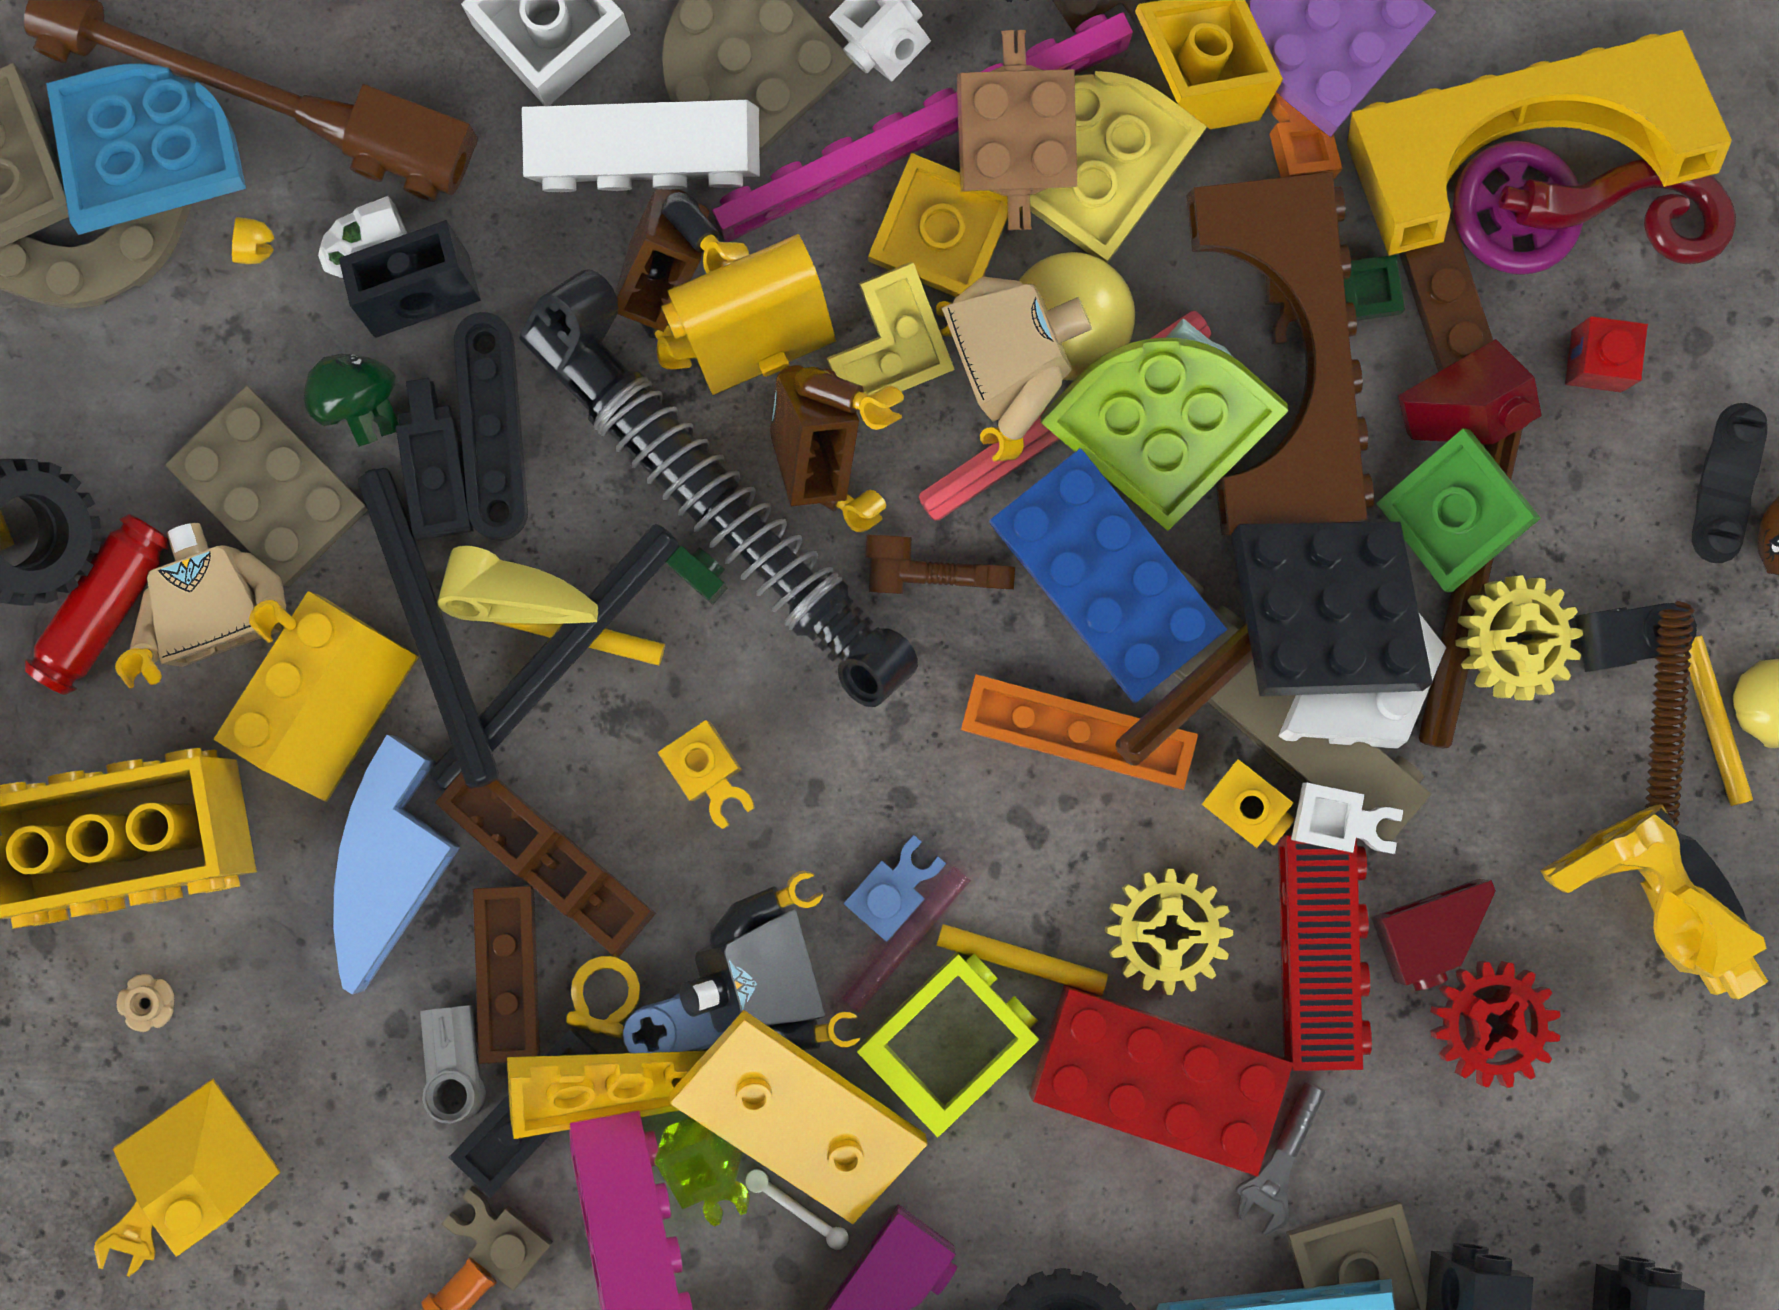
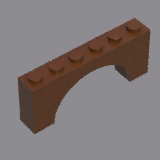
M1333 172L1194 187L1186 195L1192 252H1213L1232 256L1256 268L1279 288L1294 311L1303 339L1306 362L1302 400L1297 415L1284 438L1270 454L1254 466L1240 473L1223 477L1216 483L1221 535H1231L1239 524L1345 523L1367 520L1366 508H1372L1374 505V488L1370 474H1363L1361 451L1368 449V429L1365 418L1363 416L1357 417L1355 394L1362 392L1363 378L1359 360L1351 359L1349 337L1356 335L1357 317L1353 302H1346L1344 279H1349L1351 276V257L1347 244L1340 245L1338 222H1342L1345 219V198L1342 187H1334Z

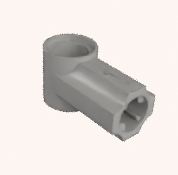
M473 1005L420 1011L426 1085L423 1089L422 1097L424 1108L431 1118L440 1123L452 1124L472 1118L481 1110L486 1096L484 1083L479 1077ZM451 1079L460 1082L465 1087L467 1093L466 1103L459 1112L450 1110L444 1104L442 1098L443 1088Z

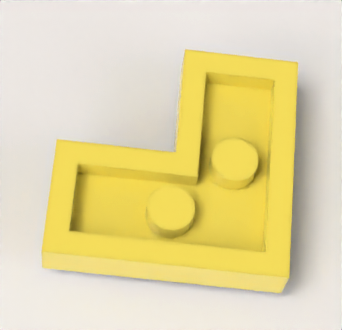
M913 262L858 283L879 337L827 357L829 366L832 371H835L837 377L863 386L864 393L871 395L890 385L897 387L902 392L955 370Z

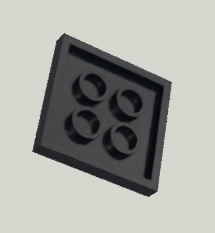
M1401 522L1239 524L1234 529L1231 537L1259 696L1424 691L1433 683Z

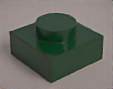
M1390 255L1351 261V276L1349 279H1344L1346 302H1353L1355 306L1357 321L1401 315L1405 311L1397 256Z
M680 545L666 561V564L712 605L728 589L725 583L718 578L725 569L700 547L691 554Z

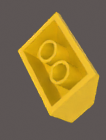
M308 591L292 615L296 621V627L291 631H288L286 628L283 629L214 737V740L261 770L328 802L419 656L325 597Z

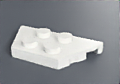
M1419 613L1433 680L1446 646ZM1430 686L1424 691L1296 695L1278 737L1286 741H1297L1301 737L1328 738L1329 744L1352 745L1355 742H1365L1372 747L1399 748L1408 741Z

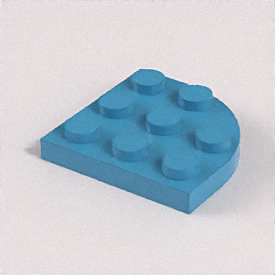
M122 64L46 83L69 221L78 235L246 189L234 131L215 97L198 81L194 84L184 78L173 75L169 68L159 65Z

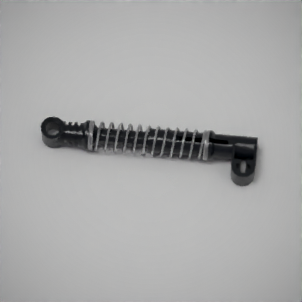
M590 269L581 270L544 294L537 301L520 334V341L588 410V420L594 426V429L598 430L601 436L611 433L619 442L616 446V451L621 452L626 449L635 458L632 462V468L642 465L650 473L647 483L652 484L657 481L666 490L663 494V500H667L672 496L682 506L679 509L678 515L683 516L685 513H688L697 522L694 526V532L701 530L708 522L719 532L710 542V548H714L724 538L735 549L725 559V564H729L740 554L751 565L741 575V580H745L755 570L766 581L756 591V596H761L771 586L782 597L772 607V612L779 610L786 602L789 604V616L785 620V625L789 626V630H792L797 636H808L812 641L819 637L821 641L817 646L822 651L828 647L831 649L828 658L832 662L837 658L841 660L838 665V678L842 687L852 699L866 707H876L884 702L917 670L918 658L909 641L900 633L889 628L880 629L877 627L872 631L869 627L873 624V621L869 617L862 621L859 617L863 611L859 607L853 610L849 608L853 600L848 596V585L842 581L841 577H838V573L833 574L832 567L823 568L813 573L811 570L818 559L817 551L807 552L798 557L796 553L802 544L801 535L791 536L782 541L780 538L785 532L786 520L778 519L766 524L765 522L771 511L770 503H762L750 508L755 497V488L745 487L735 492L739 485V471L727 472L723 468V455L711 456L707 452L709 448L708 440H696L692 436V423L680 424L677 421V408H665L661 404L663 397L661 391H651L652 383L648 381L647 377H644L639 371H628L602 344L619 309L614 289L602 275ZM747 492H751L746 503L739 497ZM763 508H766L762 518H760L755 513ZM782 524L778 533L775 534L771 528ZM797 540L796 545L791 550L787 545ZM813 556L807 566L803 561ZM828 572L826 577H820Z

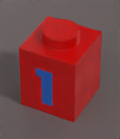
M1590 316L1573 328L1571 331L1565 385L1621 393L1640 382L1642 379L1648 324Z

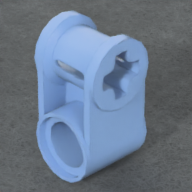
M680 993L674 995L673 998L645 1005L635 1010L626 1021L623 1030L624 1043L630 1053L699 1051L710 1048L723 1034V1032H717L713 1027L710 1012L696 1017L688 1015L682 1006ZM651 1017L654 1025L660 1026L664 1024L667 1030L666 1033L660 1035L658 1040L659 1046L650 1048L646 1039L637 1041L635 1037V1032L642 1028L643 1018Z

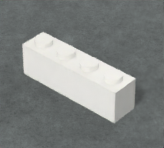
M748 100L522 107L523 177L542 183V191L574 192L577 191L576 182L597 181L598 190L624 191L632 189V180H653V188L684 189L687 188V179L708 178L709 187L735 188L743 186V177H760L759 107Z

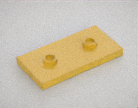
M745 1010L739 1014L670 1092V1104L851 1224H854L928 1145L926 1133Z

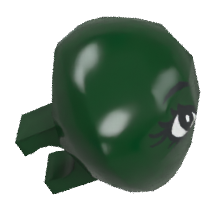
M343 353L323 357L309 371L304 392L306 411L311 418L322 426L335 425L341 420L346 419L358 447L370 444L378 440L372 430V421L377 423L382 437L395 433V426H399L388 399L395 386L396 375L386 365L369 357Z

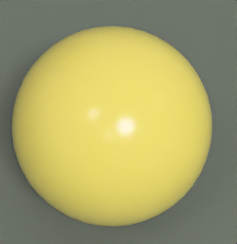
M1078 252L1059 253L1037 262L1019 279L1023 284L1035 285L1044 299L1048 310L1079 297L1087 313L1092 330L1062 342L1072 369L1069 375L1062 380H1075L1097 359L1116 348L1129 344L1135 325L1133 297L1123 277L1102 259Z

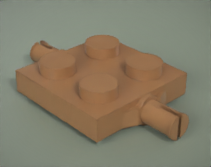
M1026 30L1001 31L1003 66L990 72L957 74L961 192L991 191L1007 196L1008 230L1032 229L1030 195L1048 188L1078 187L1074 69L1042 70L1026 65Z

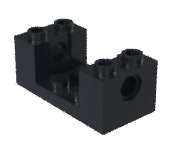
M1453 1243L1452 1252L1431 1251L1426 1310H1531L1534 1278L1521 1271L1512 1270L1511 1258L1489 1254V1248L1468 1243ZM1619 1256L1618 1265L1596 1263L1592 1310H1704L1705 1291L1683 1282V1273L1680 1271L1655 1267V1261L1634 1256Z

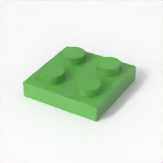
M1464 428L1376 503L1390 522H1401L1404 540L1445 592H1453L1541 519L1472 431Z

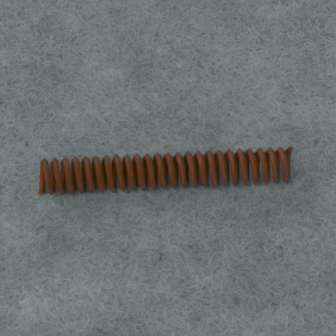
M1676 601L1675 606L1689 611L1664 609L1658 613L1663 617V619L1657 622L1662 626V628L1657 630L1662 636L1656 640L1661 644L1656 648L1661 654L1657 655L1655 659L1661 663L1655 665V668L1660 672L1654 675L1659 681L1653 684L1658 690L1652 693L1657 699L1652 701L1656 707L1651 712L1656 716L1651 718V721L1656 725L1650 728L1654 734L1649 738L1654 742L1649 747L1654 751L1648 754L1653 760L1648 762V765L1652 768L1647 771L1651 776L1647 779V782L1651 786L1646 788L1650 794L1645 797L1650 802L1645 805V808L1663 804L1675 826L1679 824L1677 817L1680 815L1678 808L1681 805L1678 801L1681 798L1679 791L1682 789L1679 783L1683 779L1680 775L1683 772L1680 765L1684 762L1681 758L1684 755L1682 747L1685 746L1682 739L1686 736L1683 730L1686 729L1684 721L1687 719V716L1684 713L1688 709L1685 705L1688 702V698L1685 695L1689 692L1686 688L1689 685L1687 677L1690 675L1688 668L1691 665L1688 659L1692 656L1689 652L1692 645L1689 642L1693 639L1690 632L1694 629L1690 624L1694 621L1691 615L1695 611L1691 605ZM1679 618H1687L1688 620L1683 621L1679 620ZM1678 627H1686L1687 629L1683 630ZM1678 636H1686L1687 638L1682 639ZM1677 645H1685L1686 647L1682 648ZM1676 654H1685V656L1682 657V656H1678V655H1676ZM1675 663H1684L1685 665L1681 666ZM1681 671L1684 672V674H1682V675H1681V674H1678V673H1674V672H1681Z

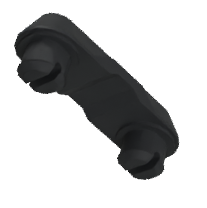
M1749 403L1730 405L1720 413L1716 422L1713 440L1702 469L1697 492L1696 515L1692 529V545L1695 552L1702 559L1710 563H1724L1732 560L1739 553L1745 537L1751 510V497L1755 480L1759 473L1768 429L1765 413L1760 408Z

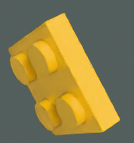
M911 153L869 252L868 262L888 270L913 262L922 284L958 297L978 279L984 277L1008 219V198L991 191L961 192L960 172Z

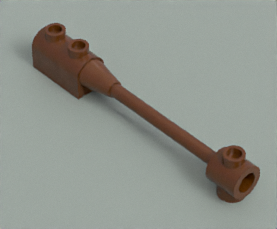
M28 0L24 15L25 32L28 36L36 38L33 49L50 59L66 63L70 52L86 56L94 49L96 44H100L147 63L167 67L171 72L295 118L296 122L341 149L345 156L353 158L350 169L353 172L377 182H382L386 171L404 177L406 180L403 190L426 201L435 202L439 191L449 195H453L456 192L478 142V138L469 123L362 84L354 105L310 95L299 96L104 22V7L98 0Z

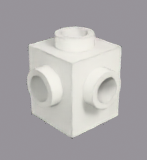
M845 0L829 17L849 42L843 48L846 55L865 73H868L874 67L891 82L931 41L917 23L923 15L911 0Z

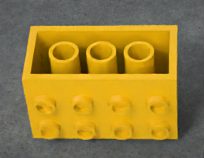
M192 748L164 754L165 763H160V761L143 762V759H135L106 765L107 774H103V772L85 773L84 770L48 776L49 785H46V783L26 785V782L0 785V831L2 833V836H0V919L11 918L12 929L39 926L69 920L67 910L69 908L72 918L126 909V897H129L130 906L183 898V886L188 887L189 895L240 887V875L257 871L237 759L218 758L217 750L201 751V748Z

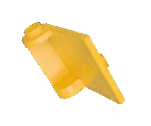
M799 234L667 290L672 302L661 306L675 339L687 335L712 395L763 374L764 377L775 374L788 367L790 361L836 342L819 277Z

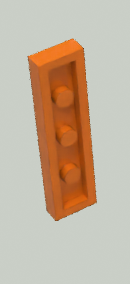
M977 674L974 677L960 731L1179 790H1184L1198 738L1196 733L1177 729L1139 765L1133 766L1127 763L1124 757L1117 752L1115 744L1141 718Z

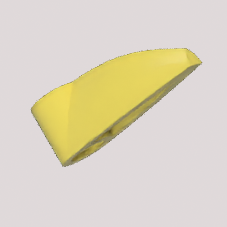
M458 546L453 548L450 553L437 601L438 607L450 616L469 621L560 624L597 622L598 605L574 586L552 574L529 566L500 560L495 554L479 547Z

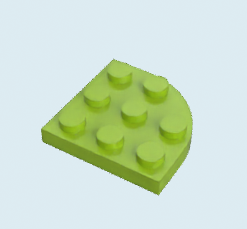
M1153 338L1132 342L1116 348L1090 364L1041 415V423L1074 452L1081 448L1108 481L1169 531L1289 410L1288 404L1246 366L1224 351L1189 339Z

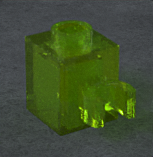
M691 1117L665 1127L654 1162L682 1210L704 1200L703 1214L706 1220L714 1227L721 1224L723 1210L718 1204L721 1200H728L734 1203L740 1215L747 1213L750 1196L746 1187L736 1180L743 1152Z

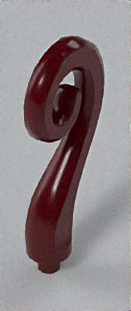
M1644 159L1631 161L1612 168L1579 186H1566L1530 179L1526 181L1522 189L1505 186L1499 197V208L1514 211L1517 224L1537 229L1558 230L1580 225L1636 191L1647 188L1674 190L1683 195L1667 194L1658 196L1651 202L1644 217V228L1647 238L1654 249L1667 259L1680 264H1698L1715 258L1729 244L1736 227V213L1732 200L1721 183L1712 175L1664 187L1656 172ZM1688 198L1697 204L1703 215L1704 229L1697 238H1686L1679 235L1674 230L1671 219L1681 217L1690 209Z

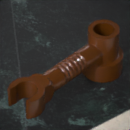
M866 534L865 557L871 558L869 592L903 594V583H933L934 585L938 583L939 585L950 584V586L955 584L956 586L1014 590L1015 567L949 564L948 562L944 564L943 562L933 563L930 561L927 563L926 561L911 560L912 537Z

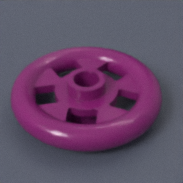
M1526 141L1502 142L1478 153L1462 171L1453 197L1455 224L1461 239L1471 253L1493 269L1516 275L1541 272L1559 263L1572 250L1583 227V223L1558 230L1528 227L1517 224L1516 216L1512 211L1499 208V197L1505 186L1522 189L1527 181L1522 179L1527 166L1543 173L1547 177V183L1566 186L1580 185L1571 168L1561 157L1546 147ZM1497 169L1507 182L1492 194L1482 182L1489 173ZM1485 209H1490L1491 218L1499 229L1490 235H1487L1482 228L1477 215L1478 212ZM1533 235L1535 250L1528 252L1514 251L1512 236Z

